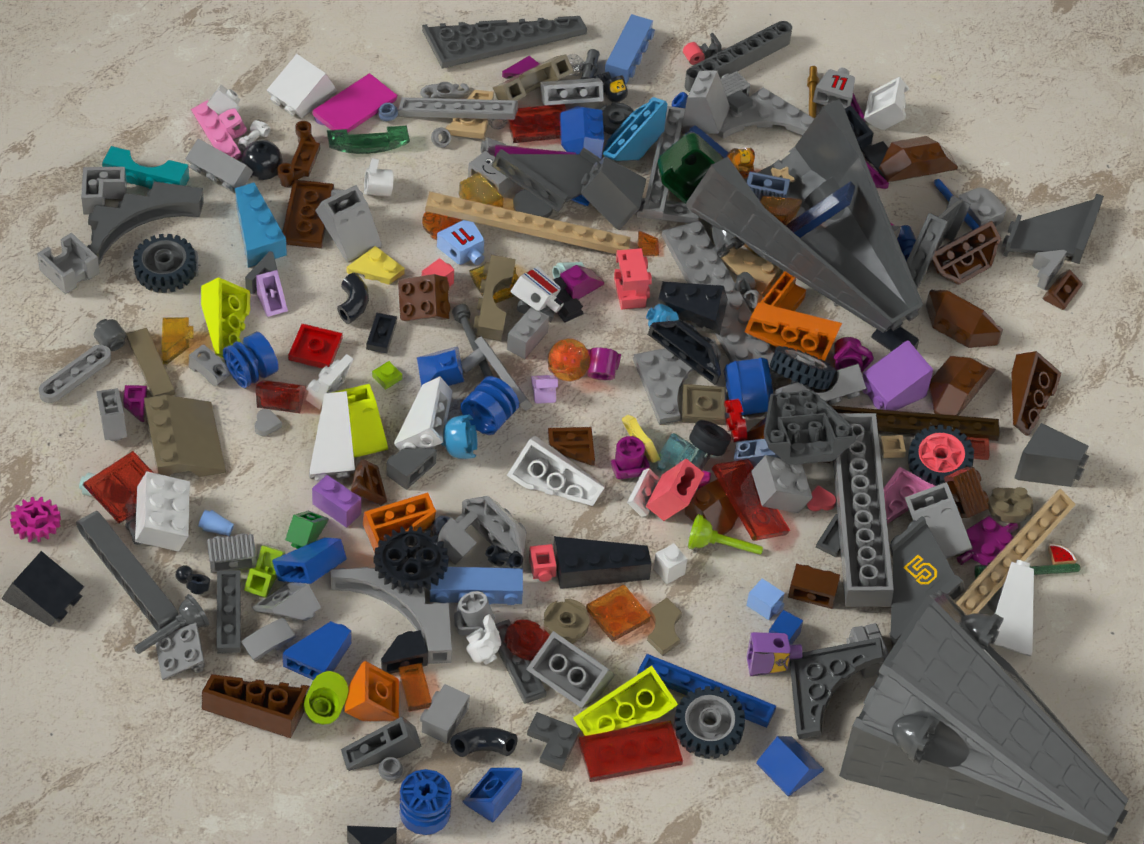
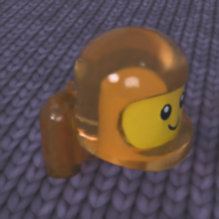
M733 148L729 151L727 157H729L744 179L749 176L750 171L756 172L753 165L755 153L752 148Z

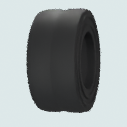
M699 420L695 423L689 440L695 447L707 454L722 456L731 442V436L722 427L709 421Z

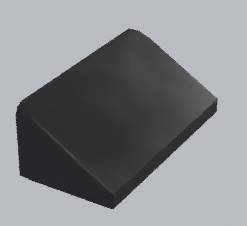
M901 326L894 331L890 328L884 333L876 329L871 336L872 339L891 352L908 340L916 350L918 348L919 339Z

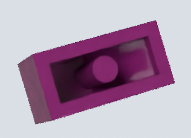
M575 265L560 274V277L567 284L565 287L566 291L573 299L577 298L579 300L604 285V281L592 269Z

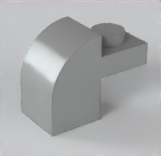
M473 510L466 516L462 513L456 520L451 517L439 532L438 541H444V548L448 549L447 556L455 565L477 543L465 531L478 517Z

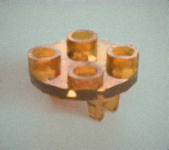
M427 211L422 218L423 228L434 240H437L438 232L463 221L462 219Z
M567 338L557 341L548 353V369L555 377L562 381L571 382L580 379L586 374L590 366V356L587 348L576 339Z

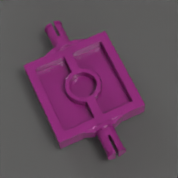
M987 516L966 530L973 549L956 558L957 562L963 565L970 559H973L986 568L1014 538L1010 533L1018 529V524L1009 523L1003 527L990 516Z

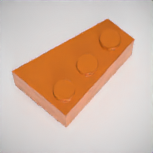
M427 492L365 511L363 526L374 553L375 547H378V541H384L385 534L391 536L393 529L400 533L401 527L405 531H409V527L412 526L414 531L422 527L423 532L432 526L436 510Z

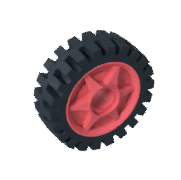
M938 425L937 429L934 426H930L928 431L925 428L921 430V434L917 433L911 442L908 453L910 472L912 471V474L935 486L945 483V476L965 467L973 466L974 449L971 447L972 443L970 440H967V436L964 433L960 435V430L955 429L953 432L950 426H947L946 430L943 429V425Z

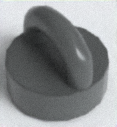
M742 272L737 276L735 290L740 291L741 295L756 288V282L748 272Z

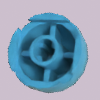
M470 414L456 416L450 419L444 427V439L441 445L445 446L447 452L452 457L458 459L476 457V454H473V450H477L478 447L475 425L470 424L469 420H473Z

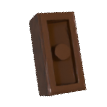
M1069 269L1058 276L1042 299L1064 310L1083 283Z

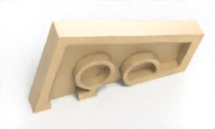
M733 247L726 256L721 258L724 265L737 276L742 272L751 274L756 282L754 290H757L761 296L781 271V268L743 248L735 249Z

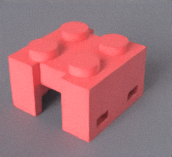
M642 248L617 250L616 263L619 262L620 269H615L614 281L621 310L646 307L647 299L650 298L648 285L652 284L651 273L647 272V257H643Z

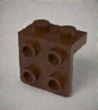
M432 274L399 280V308L402 321L426 318L450 319L449 312L451 307L448 297L449 282L447 277Z

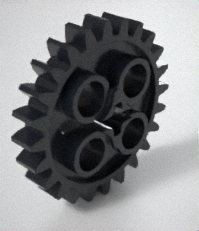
M412 526L409 527V531H405L401 527L400 533L393 529L391 536L385 534L384 541L379 540L378 547H375L374 563L375 571H378V578H384V585L392 583V590L400 587L401 593L405 589H409L410 594L413 593L414 589L422 593V587L431 590V583L437 586L439 579H444V573L448 570L449 556H447L448 549L444 548V541L438 542V535L430 537L431 530L422 533V527H419L417 531H414Z

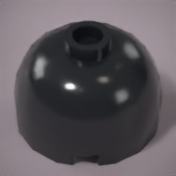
M268 140L253 141L245 148L242 155V163L253 171L252 175L258 177V180H267L277 176L278 166L283 163L280 149Z

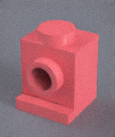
M552 544L530 546L529 563L533 579L546 582L551 580L552 577H556L557 566Z

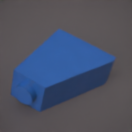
M322 538L277 557L272 562L278 581L312 584L347 560L341 539Z
M330 621L283 652V667L312 680L322 672H333L352 643L351 630L343 624H336Z

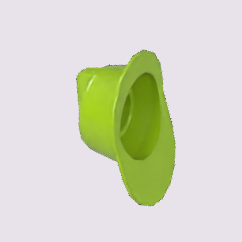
M327 671L317 675L313 680L304 701L305 713L312 720V723L331 724L339 717L349 691L344 677L336 672Z

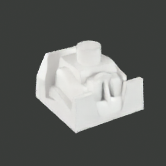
M901 77L869 93L864 119L872 126L885 130L905 120L906 113L904 109L906 102L904 92L908 91L909 87Z

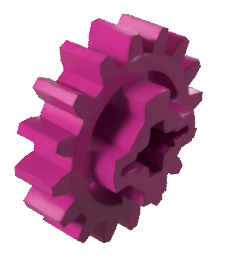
M31 497L30 502L23 499L22 506L15 505V511L11 512L10 523L14 534H19L21 540L27 537L28 542H31L33 538L40 542L41 537L48 540L49 533H57L56 528L61 526V516L57 505H52L50 499L44 502L43 497H40L38 501Z

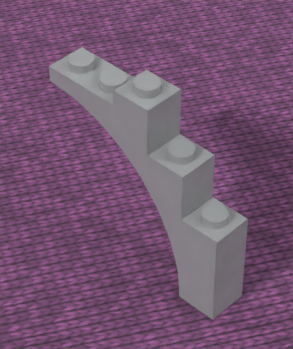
M339 568L331 570V590L366 594L384 601L406 617L416 631L421 630L428 652V664L451 663L452 645L449 603L436 602L425 604L424 587H422V593L414 589L412 594H410L409 589H405L401 593L400 587L392 590V583L384 585V578H378V571H375V568Z

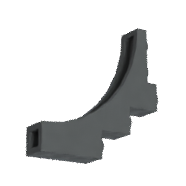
M154 182L152 190H148L147 196L125 193L123 200L118 203V208L95 205L93 213H90L88 217V225L91 226L92 243L87 247L98 256V264L100 265L105 253L112 244L138 226L169 217H200L204 204L203 188Z

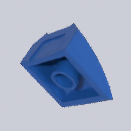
M758 358L734 361L727 364L723 373L729 400L737 398L740 400L743 409L742 415L768 412L770 395L773 394L768 359Z

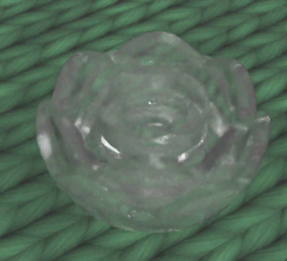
M576 54L568 55L567 57L574 71L569 75H580L584 70V60Z

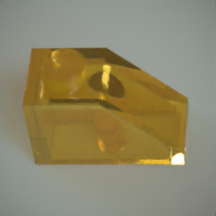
M189 317L163 318L161 349L163 365L169 364L190 347V339H194V326H189Z

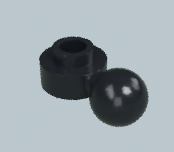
M187 565L180 566L176 570V579L180 583L186 584V588L191 593L203 594L209 590V577L202 574H194L192 568Z

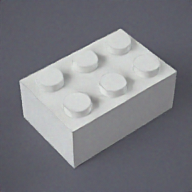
M146 471L137 486L135 542L174 551L181 549L188 538L190 481Z

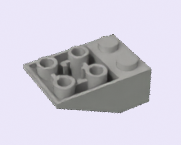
M357 185L323 200L315 210L347 263L361 257L374 246L377 248L382 246L368 203Z
M947 482L905 497L913 521H917L921 516L926 519V523L946 559L973 549Z

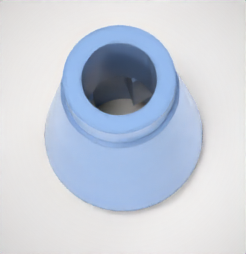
M205 510L198 526L203 528V531L230 536L234 524L213 510Z

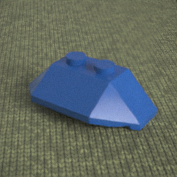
M576 106L561 112V145L565 151L580 154L584 147L601 159L604 144L602 110Z

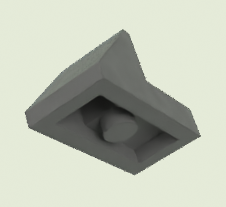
M269 251L245 277L246 289L250 290L251 294L257 291L256 275L277 270L273 252Z

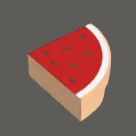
M1049 544L1048 551L1053 567L1075 565L1076 558L1070 550L1061 545Z

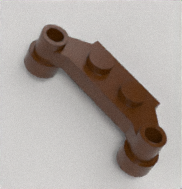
M299 121L295 125L299 144L291 164L282 163L278 166V177L283 187H290L294 179L298 180L304 176L309 177L320 151V143H317L311 134L312 126L308 121Z

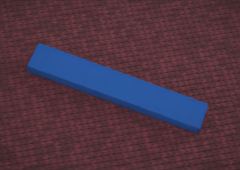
M646 654L637 672L638 675L650 666H653L667 688L686 696L688 692L692 691L694 693L695 689L699 687L704 690L705 686H710V689L714 690L716 686L720 687L721 692L725 689L729 691L730 696L734 695L737 698V702L740 701L746 720L766 728L776 710V705L649 654Z

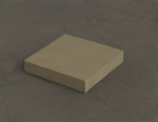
M683 384L682 422L696 423L699 420H705L716 425H725L726 410L724 401H726V387Z

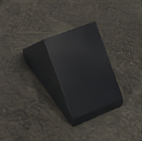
M347 826V842L349 844H396L397 827Z

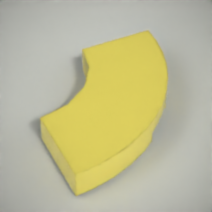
M630 415L623 417L622 422L628 434L639 438L645 446L644 455H646L647 459L653 463L660 460L652 440L643 432L636 418Z

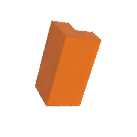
M784 271L760 303L796 311L805 299L807 290L796 285V278Z

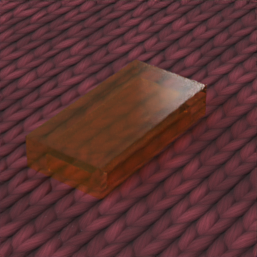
M422 663L399 667L398 673L408 711L430 708L432 700Z

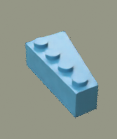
M255 183L235 188L236 208L248 268L257 265L269 251L273 252L275 259L287 256L286 238Z

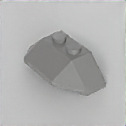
M489 496L462 501V513L466 516L473 510L478 515L471 525L491 545L499 546L505 551L504 553L518 551L524 560L526 529L521 523H517L512 518L511 513L506 508L503 509L498 502ZM522 563V565H521L520 567H513V568H523V563Z

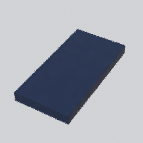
M850 181L788 223L786 227L801 238L849 206L856 186Z

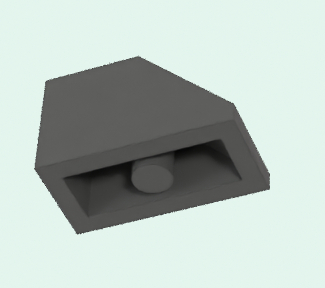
M401 449L396 455L390 456L387 460V476L407 490L436 464V449Z

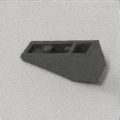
M400 717L342 748L341 752L346 769L351 771L381 763L387 757L401 758L422 746L416 727L404 717Z

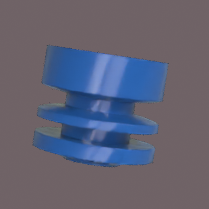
M256 331L244 337L243 344L236 341L233 345H228L223 349L224 360L230 374L242 388H247L252 383H257L259 376L267 378L279 370L275 352L269 341L260 332Z
M493 376L485 377L461 403L462 415L470 414L473 420H469L470 424L475 425L477 431L486 435H494L519 408V400L513 389L506 382Z
M417 770L409 774L401 784V821L408 830L415 834H435L442 830L449 822L452 791L450 783L444 775L434 770Z

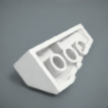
M536 436L529 439L507 474L508 477L525 488L561 496L568 500L591 506L595 504L605 488L564 455Z

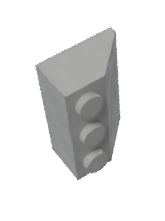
M554 631L526 669L582 709L599 697L615 676L607 667Z

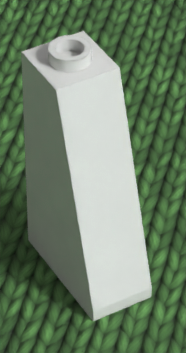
M1017 560L1016 563L1011 562L995 614L1003 617L1004 620L998 630L1000 632L994 645L1031 656L1033 651L1034 569L1030 568V563L1021 560Z

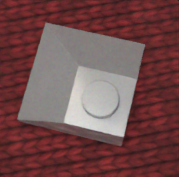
M287 582L252 608L257 612L306 621L314 617L315 611L320 609L321 606L309 584Z

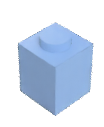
M762 578L749 592L746 606L767 620H770L774 614L778 615L783 609L784 592Z

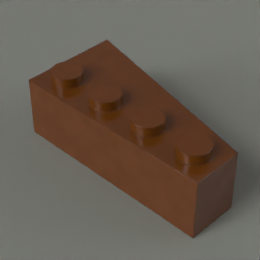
M211 674L202 690V710L291 738L305 712L304 701L310 686L301 685V688L291 687L289 683L279 682V685L265 684V680L258 679L248 682L243 681V678Z

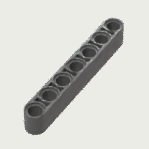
M779 21L689 67L686 71L685 89L690 92L699 71H718L721 79L727 73L731 74L740 71L788 46L792 34L791 23Z
M95 511L76 521L80 534L152 626L158 631L174 621L175 617L179 615L176 608L98 511Z

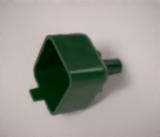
M688 133L659 157L657 164L661 182L686 204L711 165L722 160L723 157L698 134Z

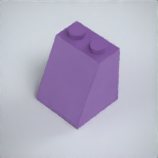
M908 340L863 372L862 377L866 389L862 391L869 396L877 409L896 411L927 396L933 369Z

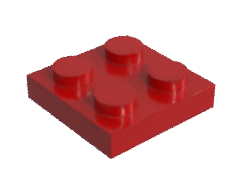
M301 324L288 354V360L322 369L325 366L329 367L333 363L340 347L343 333Z

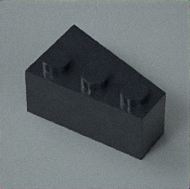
M662 281L658 298L660 304L672 308L673 311L677 312L680 320L685 322L688 320L700 328L706 327L720 335L728 302L724 286Z

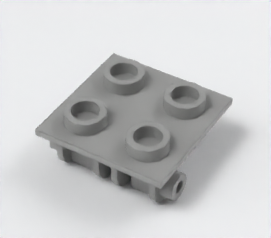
M197 623L185 626L156 643L162 680L189 668L194 670L195 673L203 671L205 663Z

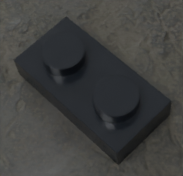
M376 313L366 343V350L388 353L397 324V316Z

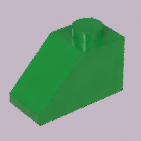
M309 510L294 514L285 541L291 542V546L296 549L315 542L328 523L329 518Z

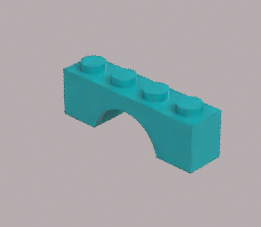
M114 146L110 147L102 162V167H125L127 183L152 189L154 182L186 186L190 179L188 164L168 160L157 167H144L133 161L130 150Z

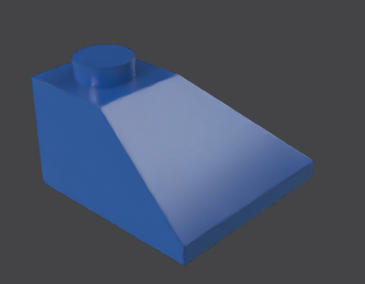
M458 346L417 357L421 387L423 384L438 377H441L448 386L465 382Z

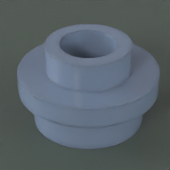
M392 103L382 104L378 112L379 118L383 121L395 119L398 116L397 107Z

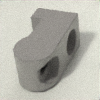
M204 344L189 354V368L194 372H200L212 385L217 386L230 376L227 365Z

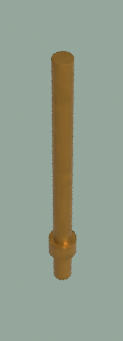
M810 66L809 77L807 78L809 116L815 119L817 103L813 102L819 78L817 77V67Z

